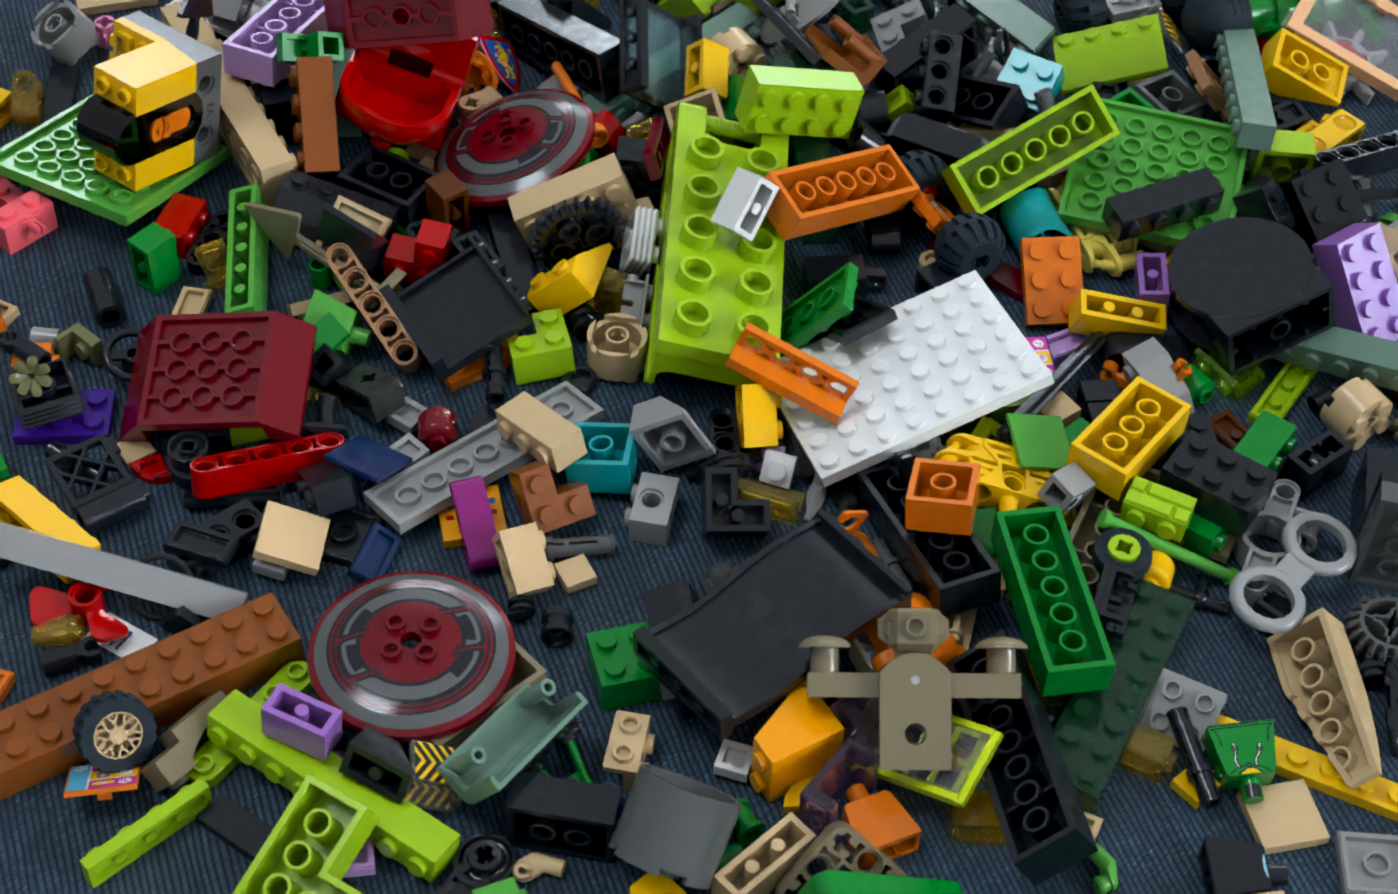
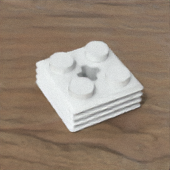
M639 205L625 223L618 271L620 276L624 274L627 277L629 274H634L640 278L644 272H650L652 264L657 263L659 247L655 246L656 236H660L663 227V219L658 218V209L653 211L652 208L647 209L646 206L641 208Z

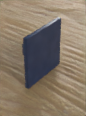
M361 434L324 455L325 460L355 473L354 479L364 485L367 484V479L375 483L381 482L412 463L413 458Z

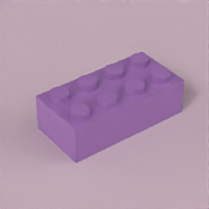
M1380 222L1354 223L1313 244L1312 247L1319 270L1334 285V322L1336 327L1397 341L1398 284Z

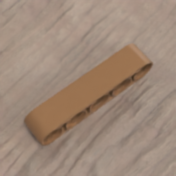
M344 243L331 245L327 249L326 260L343 289L396 367L404 373L416 371L422 363V357L411 336L351 248ZM348 256L345 264H335V260L338 257ZM355 280H365L361 288H351V284ZM370 304H381V307L377 312H367V308ZM396 327L397 332L393 336H383L386 328ZM404 351L414 352L410 360H399L400 354Z

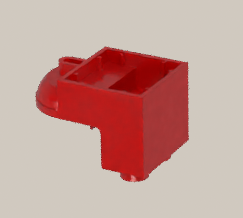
M396 9V19L401 23L408 22V13L404 9ZM482 36L454 42L355 49L340 79L335 98L336 114L350 119L358 129L370 136L371 144L378 148L387 149L392 144L407 145L416 143L439 151L459 106V99L464 94Z

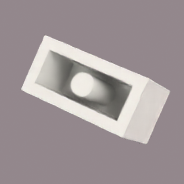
M737 167L710 221L735 235L753 241L780 187L758 174Z

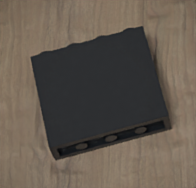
M469 232L465 235L471 245L470 247L399 293L395 294L389 284L379 290L441 382L534 322L528 312L532 306L523 293L516 294L515 291L518 288L509 275L502 276L501 273L504 270L495 257L489 259L488 255L490 252L481 239L475 241Z

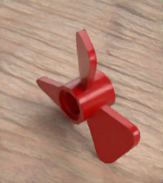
M78 581L69 588L67 593L43 586L35 587L30 593V618L33 626L37 629H46L73 616L74 621L78 625L89 627L92 639L97 642L107 643L125 639L129 636L128 627L107 613L103 593L108 588Z

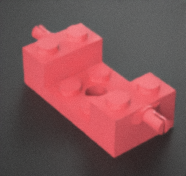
M0 176V247L12 255L58 228L53 202L36 189L24 193L5 177Z

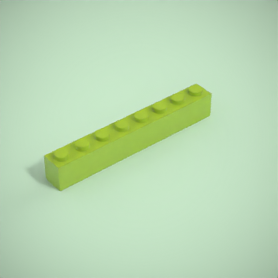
M234 689L207 714V737L216 746L226 748L235 754L242 763L258 769L264 773L268 780L276 784L279 783L291 791L293 795L296 794L306 776L310 774L370 809L380 819L368 838L374 842V846L382 855L387 858H393L401 863L412 875L422 877L432 884L455 859L461 834L407 799H404V802L400 805L339 772L343 758L331 751L327 759L322 761L262 734V706L240 691Z

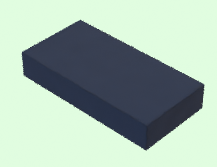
M374 522L369 528L346 575L360 584L385 575L402 538Z

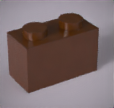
M450 170L425 180L427 219L451 224L452 227L460 230L462 234L470 232L468 188Z

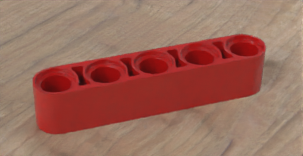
M328 432L301 437V439H291L196 458L190 463L192 494L199 499H211L299 481L296 470L325 461L324 455L343 445L344 437L338 433Z

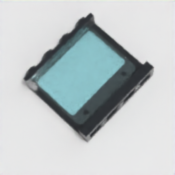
M619 0L620 92L664 114L663 106L686 98L684 97L686 47L702 39V14L696 13L681 19L648 0Z

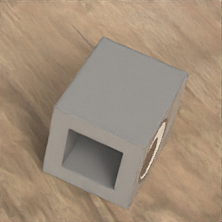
M1072 462L1052 473L1037 495L1048 506L1060 505L1062 513L1065 514L1079 506L1095 487L1096 483L1075 462Z

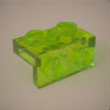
M1199 347L1194 351L1197 360L1195 365L1207 377L1209 375L1216 380L1217 387L1225 395L1232 394L1238 401L1265 378L1264 371L1256 364L1230 376L1211 355L1204 353Z

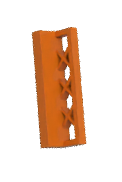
M749 322L735 342L725 363V366L834 424L840 419L846 402L859 384V381ZM749 335L759 340L762 346H755L745 340ZM775 353H783L790 360L783 361L777 358ZM803 368H811L818 375L811 376L805 373ZM837 382L847 387V389L843 393L833 388L830 383Z

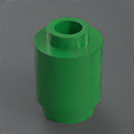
M1187 363L1182 369L1187 368L1189 365L1192 367V373L1184 379L1190 391L1193 405L1205 404L1213 397L1215 384L1195 364Z

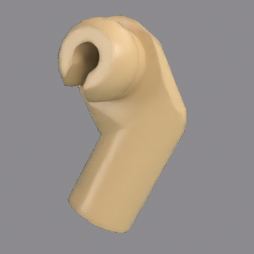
M532 852L514 864L512 873L517 881L524 883L544 873L562 878L566 860Z

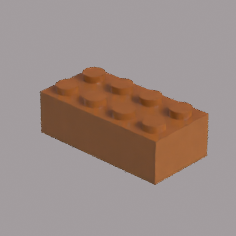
M332 56L297 57L294 65H291L289 70V86L295 87V94L291 98L292 116L297 115V123L293 127L294 144H299V151L295 155L298 163L296 171L315 178H335L340 172Z

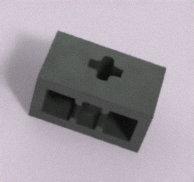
M364 362L334 379L342 405L376 423L406 405L403 396L404 387L397 377H393Z

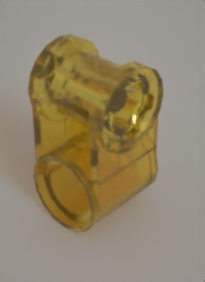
M19 70L12 77V101L10 107L13 125H39L43 109L42 83L31 71ZM28 81H31L32 84L28 85L25 90L22 86H26Z

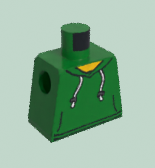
M1273 719L1207 726L1202 741L1223 789L1240 788L1244 804H1256L1263 801L1264 795L1261 786L1270 784L1276 773Z

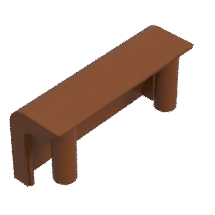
M834 15L830 19L828 26L845 39L843 46H839L815 25L811 24L804 33L820 56L837 71L854 72L861 86L868 84L887 62V59L867 35L858 33L838 15Z

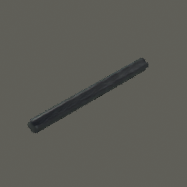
M1100 331L1097 333L1092 332L1052 373L1054 384L1032 393L1014 413L1038 415L1105 345L1106 339L1103 337V333ZM1007 421L996 431V435L1000 438L999 442L1004 444L1012 442Z

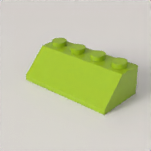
M1158 13L1052 37L1056 63L1064 68L1065 81L1061 87L1062 95L1079 92L1091 85L1093 81L1120 83L1169 71Z

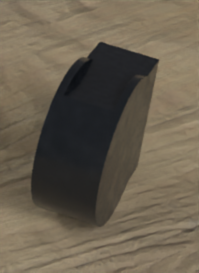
M1253 217L1218 220L1206 224L1187 235L1176 246L1170 257L1168 278L1173 324L1179 335L1187 339L1188 344L1201 352L1211 355L1229 376H1233L1334 327V285L1313 264L1310 249L1297 233L1282 224Z

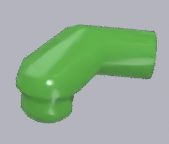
M1095 842L1098 851L1088 856V858L1099 868L1100 875L1093 878L1092 882L1094 884L1092 886L1098 894L1112 893L1118 886L1117 862L1100 844Z

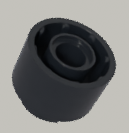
M864 90L857 116L878 132L887 133L888 109L884 90Z

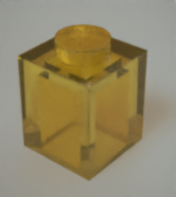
M1137 723L1125 748L1120 768L1159 784L1163 773L1171 774L1178 754L1173 753V749L1177 739Z

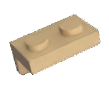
M622 710L616 711L603 761V770L623 774L622 794L629 795L640 765L649 764L645 762L646 754H653L656 734L650 733L651 715Z

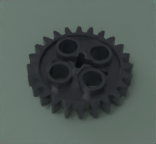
M587 196L584 201L580 202L579 198L575 197L573 203L569 204L568 201L563 200V206L552 205V212L543 211L544 219H535L536 226L530 228L532 234L529 235L530 245L537 260H543L545 266L552 263L554 267L563 259L569 260L580 253L610 243L613 248H617L616 241L623 238L621 233L624 232V223L615 205L611 206L609 200L602 203L601 198L598 197L591 202L590 196Z

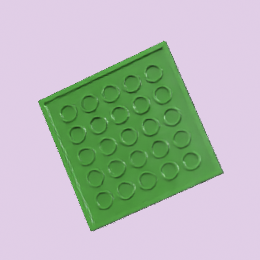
M92 94L0 148V176L19 182L23 186L31 187L48 196H53L70 205L80 207L94 215L102 216L127 227L171 198L174 193L180 192L229 159L231 148L219 143L218 154L135 192L95 170L94 141L85 142L77 134L76 122L78 113L85 101L94 95ZM170 135V137L176 139L175 143L169 145L162 144L159 141L157 143L163 146H173L179 142V139L173 135Z
M1101 98L1121 134L1069 164L1058 214L1064 223L1112 233L1101 218L1106 198L1208 167L1225 190L1219 210L1209 215L1205 214L1192 218L1184 223L1180 222L1167 226L1159 231L1154 230L1142 234L1136 238L1176 247L1187 235L1206 224L1218 220L1236 218L1237 207L1232 198L1241 189L1247 149L1236 147L1234 136L1230 134V124Z

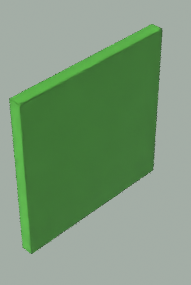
M1021 413L1005 414L1020 469L1057 471L1066 466L1070 445L1061 416Z

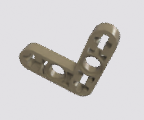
M835 821L830 823L778 881L775 886V894H785L787 889L792 891L797 889L799 892L805 885V882L803 881L801 884L798 875L802 874L808 882L814 875L807 872V865L815 858L825 860L826 867L824 871L839 870L842 865H845L852 872L881 874L884 870L887 875L906 877L908 875L897 863L850 824L844 821ZM836 834L840 836L845 835L848 842L854 847L851 853L843 844H836L833 839ZM864 853H873L876 855L874 866L867 870L858 868L859 857Z

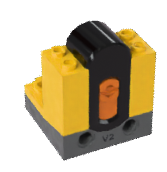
M136 11L114 20V32L109 35V60L94 66V95L88 98L82 105L76 122L78 138L82 144L94 150V169L136 192L218 154L222 53L141 11Z

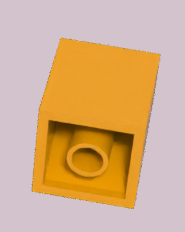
M806 680L794 688L754 737L749 781L753 789L757 793L761 792L768 803L786 795L791 786L796 782L808 777L817 776L818 779L831 770L829 766H832L833 769L834 765L840 763L845 728L821 697H806Z

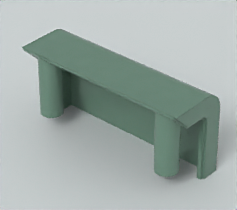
M544 679L533 686L524 683L436 770L455 793L469 804H475L499 792L588 703L581 692L577 691L553 704L548 699V697L556 692V685L553 680Z

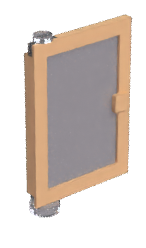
M1300 0L1293 13L1287 12L1280 23L1286 30L1349 66V74L1398 102V6L1389 0Z

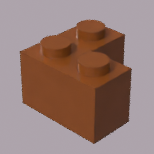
M534 461L508 470L523 525L536 522L538 530L546 533L596 515L588 485L574 480L555 487L549 464Z

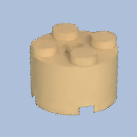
M739 27L728 28L730 31L724 34L720 31L711 39V41L729 48L728 75L746 76L749 65L766 66L768 63V58L765 56L763 49Z
M625 313L606 314L603 320L597 323L594 320L589 325L587 330V364L596 373L597 379L615 382L624 381L626 383H632L638 379V375L645 368L648 332L645 326L643 328L638 324L637 318Z
M1355 377L1335 390L1331 395L1335 400L1329 407L1324 404L1320 412V420L1329 429L1331 428L1352 445L1355 451L1360 449L1373 434H1381L1390 426L1391 421L1388 417L1392 411L1393 404L1367 378L1364 377L1361 380L1359 377Z

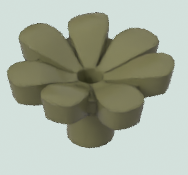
M29 356L27 363L18 360L13 364V368L17 372L9 376V382L11 384H20L17 388V392L20 395H26L31 390L34 397H40L43 394L42 386L50 387L52 385V378L46 375L50 372L49 365L47 363L39 365L36 356Z

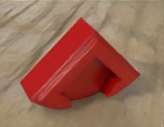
M161 453L130 463L133 474L146 483L166 484L172 482Z

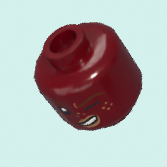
M440 405L431 406L421 412L418 417V440L433 452H437L457 441L458 419L455 413Z

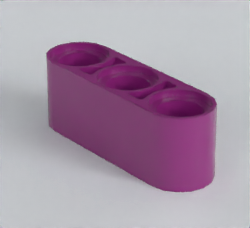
M482 476L449 482L451 498L470 572L499 566L492 542V537L497 532Z

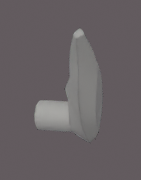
M816 472L806 495L807 509L803 519L805 522H809L817 514L826 496V487L824 488Z

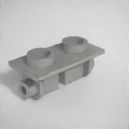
M629 274L623 283L622 301L632 303V307L621 305L620 313L634 316L638 319V324L643 328L645 326L647 329L650 313L644 312L645 304L652 300L654 285L648 284L650 274H646L644 281L639 280L638 275Z

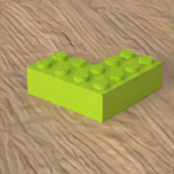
M308 774L232 894H363L342 882V879L380 818L364 805Z

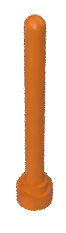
M558 61L553 62L551 68L564 91L581 98L562 64ZM595 122L596 132L592 146L594 148H601L608 143L610 135L603 124Z

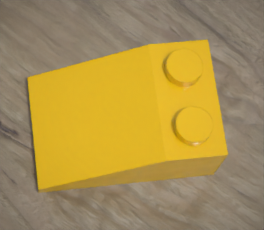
M1282 27L1264 45L1261 55L1268 90L1277 96L1295 97L1298 100L1338 107L1341 104L1349 66Z
M610 243L580 253L569 260L563 259L559 261L552 270L545 274L544 272L537 274L530 282L531 287L526 298L539 312L561 308L563 315L590 300L595 295L613 246Z

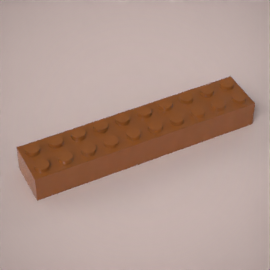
M270 592L1 710L0 801L69 770L71 766H78L87 762L75 746L73 741L75 736L72 734V727L75 725L74 718L76 714H79L80 707L90 701V698L94 695H100L103 691L107 690L110 692L123 690L124 693L135 695L152 712L153 720L157 724L156 730L181 719L206 697L220 690L227 697L234 689L241 692L272 678L284 665L291 661H305L301 637L273 593Z

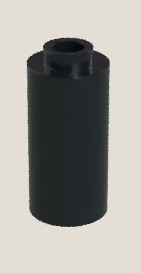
M106 267L89 269L83 276V284L96 323L102 328H115L124 322L126 312L112 272Z

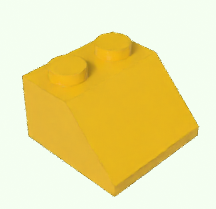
M761 384L735 385L736 419L740 447L778 446V439H783L782 420H777V408L782 406V396Z

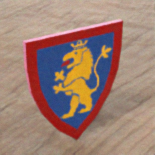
M482 35L480 44L485 55L495 67L498 84L504 82L513 93H517L520 85V71L510 39Z

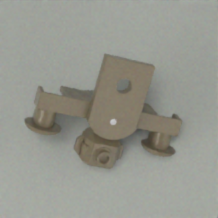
M892 608L877 620V637L894 653V659L888 662L879 673L839 672V648H851L850 643L843 638L831 635H818L806 638L798 645L800 648H810V672H806V697L879 698V770L952 771L951 698L1021 699V674H1016V649H1028L1027 644L1017 638L1006 636L986 638L975 646V649H986V673H951L945 665L932 657V653L941 643L949 638V620L938 609ZM913 723L920 724L925 730L924 740L916 745L910 744L905 738L906 728Z

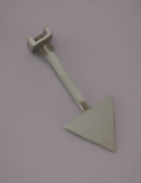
M252 202L244 205L245 209L286 259L291 260L294 257L297 245L301 250L330 269L326 260V251L299 233L302 221L301 213ZM338 258L335 260L336 265L345 264ZM397 267L382 284L373 279L372 281L379 290L389 284L394 293L397 294L403 290V287L399 284L406 278L407 273ZM357 279L352 284L357 288H361L365 280ZM370 304L367 308V312H377L380 309L381 304ZM363 318L362 323L368 326V324Z

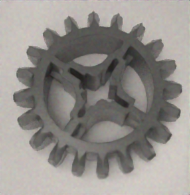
M1387 591L1381 597L1375 592L1369 597L1362 595L1357 602L1350 606L1343 621L1351 648L1354 650L1355 658H1363L1364 662L1377 660L1386 665L1388 662H1391L1398 666V595L1395 598L1390 597Z

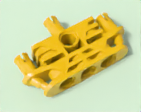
M957 433L947 440L946 448L940 450L933 457V459L980 464L978 506L985 508L995 507L998 512L1048 506L1037 493L1050 475L1056 471L1020 469L1014 446L988 438ZM1076 507L1063 514L1067 527L1072 526L1077 517Z

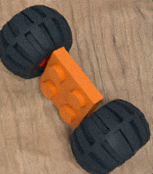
M923 150L909 151L904 153V156H898L920 187V190L903 210L896 213L907 219L919 220L926 218L928 220L925 225L937 235L934 242V257L938 267L943 269L944 273L958 278L976 270L982 280L987 279L989 274L992 275L996 268L1000 267L1005 257L1006 243L1000 226L993 219L980 213L967 212L954 216L944 206L947 198L950 197L951 189L941 171L947 168L946 163L941 158Z

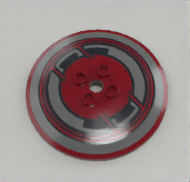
M535 89L507 95L474 111L450 131L436 153L434 171L442 173L450 170L468 188L469 206L509 205L508 197L578 167L589 152L595 138L596 127L593 114L589 106L581 98L566 91Z
M396 572L370 579L355 586L328 607L317 622L310 638L307 654L308 672L311 685L319 701L342 710V724L360 733L367 726H370L398 742L427 741L456 733L470 726L486 715L498 703L508 688L514 673L516 663L515 636L508 617L491 596L474 584L439 572ZM409 640H416L420 643L415 648L403 646V643Z

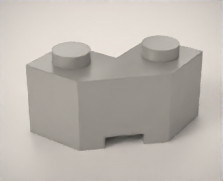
M1154 337L1122 353L1125 364L1122 367V372L1129 383L1139 376L1192 405L1189 415L1195 413L1188 387L1184 380L1178 381L1175 372L1171 368V365L1174 364L1172 358Z

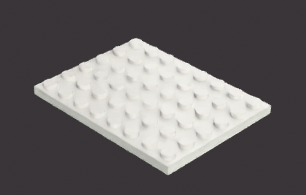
M976 270L891 307L896 312L897 320L847 346L824 337L799 348V350L859 381L856 390L846 402L843 413L836 424L782 396V406L779 410L790 426L824 488L888 459L895 452L911 449L1054 384L1052 373ZM787 355L780 357L783 361L790 360ZM803 368L804 372L811 376L818 375L811 368ZM837 382L830 383L833 388L843 393L847 389V387Z

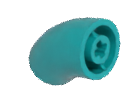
M1031 188L1009 198L998 210V217L1019 255V240L1021 238L1073 236L1059 216L1047 191L1043 188Z

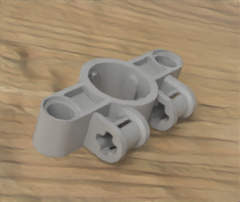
M1288 479L1275 481L1264 510L1258 513L1242 537H1236L1233 552L1242 570L1254 566L1274 568L1287 554L1286 551L1278 553L1263 551L1257 548L1249 540V537L1257 535L1268 536L1282 544V530L1287 521L1299 513L1312 512L1296 506L1300 496V488L1295 482ZM1316 526L1303 527L1296 532L1297 542L1305 553H1311L1317 548L1318 540L1316 537L1323 528ZM1302 537H1305V541H1304V543L1302 544V543H1301ZM1259 580L1244 586V598L1251 608H1253L1254 602L1257 599L1261 598L1264 600L1266 592L1272 593L1274 591L1281 597L1289 599L1280 587L1271 582Z

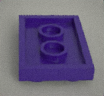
M79 389L85 411L76 414L72 418H62L45 423L41 427L23 429L18 414H16L12 434L14 445L49 444L53 440H57L61 444H79L101 433L106 438L110 437L117 400L115 389Z

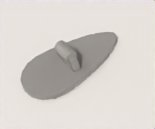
M786 0V4L779 8V10L802 32L827 14L839 0ZM767 18L761 27L760 39L767 46L777 45L776 40L783 41L785 35Z

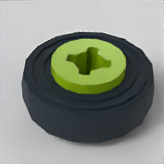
M1114 528L1101 533L1093 547L1092 560L1095 568L1101 575L1105 560L1111 561L1113 565L1133 570L1137 573L1135 580H1129L1125 577L1120 579L1135 582L1143 578L1150 569L1153 552L1149 542L1141 534L1130 529Z

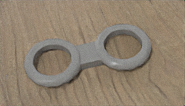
M1314 511L1297 514L1287 521L1282 530V545L1287 554L1274 568L1267 566L1247 567L1234 576L1229 585V601L1234 612L1245 624L1258 631L1272 634L1289 632L1301 623L1306 613V599L1302 588L1313 576H1339L1352 568L1358 556L1357 543L1351 531L1340 520L1328 514ZM1308 526L1324 528L1339 540L1343 548V557L1334 562H1322L1309 557L1300 548L1296 532ZM1259 580L1275 584L1287 594L1291 602V613L1283 618L1276 619L1264 617L1256 613L1244 598V586Z

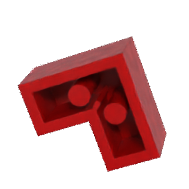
M423 218L417 238L393 233L384 257L383 275L389 276L398 267L407 273L406 278L402 282L412 284L448 261L452 225Z

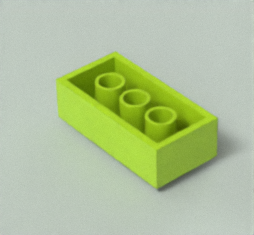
M749 65L734 113L743 131L748 133L848 139L865 91L854 72Z

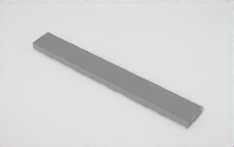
M0 521V558L170 607L179 608L185 606L193 613L209 618L243 605L247 600L248 592Z

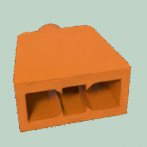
M863 783L854 784L847 789L845 794L849 803L843 806L841 821L850 824L891 859L918 850L922 830L890 791L883 790L870 795ZM846 839L849 851L851 853L854 847ZM873 853L861 855L857 863L858 868L865 870L873 867L876 862V855Z

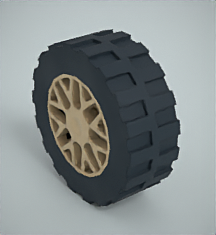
M107 690L103 691L100 695L92 696L90 701L80 707L81 710L79 714H76L74 718L75 725L72 727V734L75 736L73 741L81 755L94 768L98 767L103 772L112 771L113 773H120L123 770L129 771L133 769L138 763L141 764L145 760L144 758L153 750V743L157 739L155 734L157 724L153 720L152 712L135 695L124 693L123 690H116L114 692Z

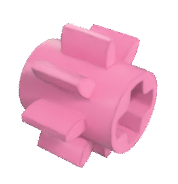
M104 15L94 20L96 34L98 35V42L95 46L99 45L103 49H109V35L114 32L115 19L113 17Z

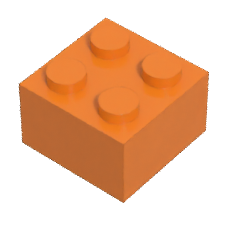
M915 457L905 498V529L971 536L980 495V464Z

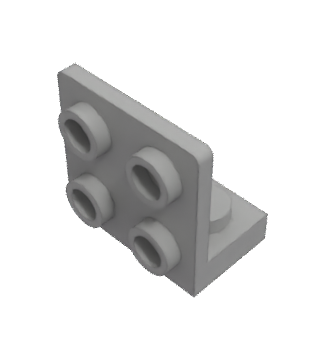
M1163 667L1138 730L1179 748L1166 713L1172 708L1185 706L1188 709L1191 722L1204 753L1205 747L1202 738L1206 727L1216 724L1220 712L1223 711L1227 702L1228 694Z

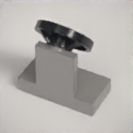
M1005 27L997 29L996 38L991 37L983 53L979 54L974 64L972 76L992 80L998 79L1003 66L1010 56L1009 37ZM996 55L998 56L999 62L994 61Z

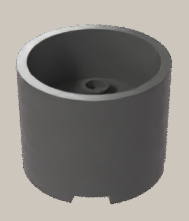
M641 764L608 847L616 849L614 854L622 860L656 876L661 874L675 880H679L682 877L681 883L684 886L710 889L713 875L717 872L743 805L727 793L699 780L659 766Z

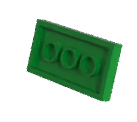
M848 262L784 308L781 318V340L796 348L806 346L817 334L826 332L837 320L847 317L854 308L853 301L858 285L859 268L852 262Z

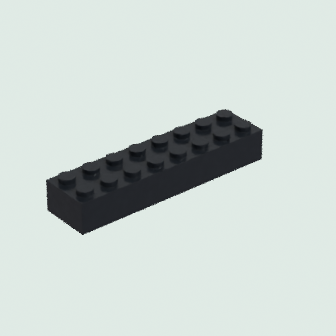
M1004 629L990 636L1011 637ZM975 646L947 662L948 670L951 673H986V649H975ZM1016 649V674H1021V699L958 698L966 720L994 728L995 731L1001 732L1004 736L983 774L1013 864L1037 886L1097 852L1098 848L1024 651ZM971 736L974 747H976L980 739Z

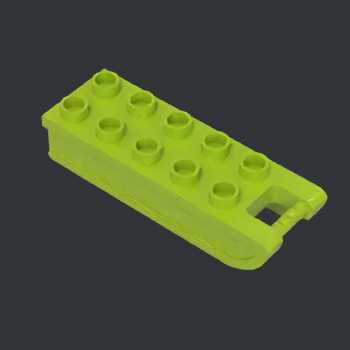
M682 101L678 102L661 188L659 219H663V227L656 241V246L659 247V256L657 263L654 264L652 283L654 286L650 304L644 383L653 384L658 373L672 372L734 386L759 384L725 366V363L735 342L748 322L781 339L785 241L776 232L766 215L753 241L735 235L710 220L737 167L764 178L770 171L788 168L789 135L744 132L739 122L707 115V107ZM705 133L752 143L754 148L747 149L721 143L717 138ZM749 335L745 340L755 346H762L759 340ZM775 353L776 357L780 359V353Z

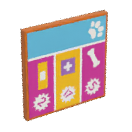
M138 763L129 771L123 770L120 773H113L112 771L103 772L98 767L94 768L90 764L71 766L63 792L64 798L97 794L98 801L112 800V793L138 789L142 763Z

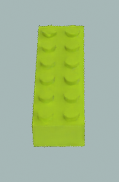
M1091 84L951 164L941 173L964 213L975 212L983 214L1121 133L1095 87Z

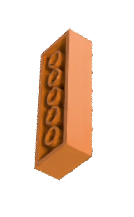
M888 144L770 171L765 176V179L780 188L766 216L782 240L785 241L901 211L919 192L920 187L891 145Z

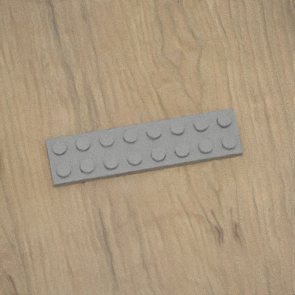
M567 380L535 397L573 424L575 422H600L605 419L604 409ZM495 419L363 492L364 501L396 531L403 534L453 505L449 482L481 475L485 486L507 475L508 470L522 466L535 459V457L528 452L524 453L521 451L518 445L510 439H504L497 430L498 420Z

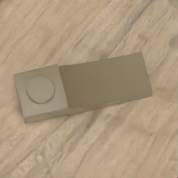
M222 690L206 697L157 737L165 750L140 769L156 792L167 787L175 790L190 778L187 772L197 765L193 760V756L200 737L207 727V714L226 698Z

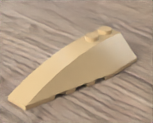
M1322 607L1304 617L1301 623L1289 632L1277 633L1267 638L1283 692L1297 708V713L1307 723L1313 732L1312 735L1328 754L1327 757L1348 788L1353 790L1382 775L1379 745L1369 700L1343 623Z

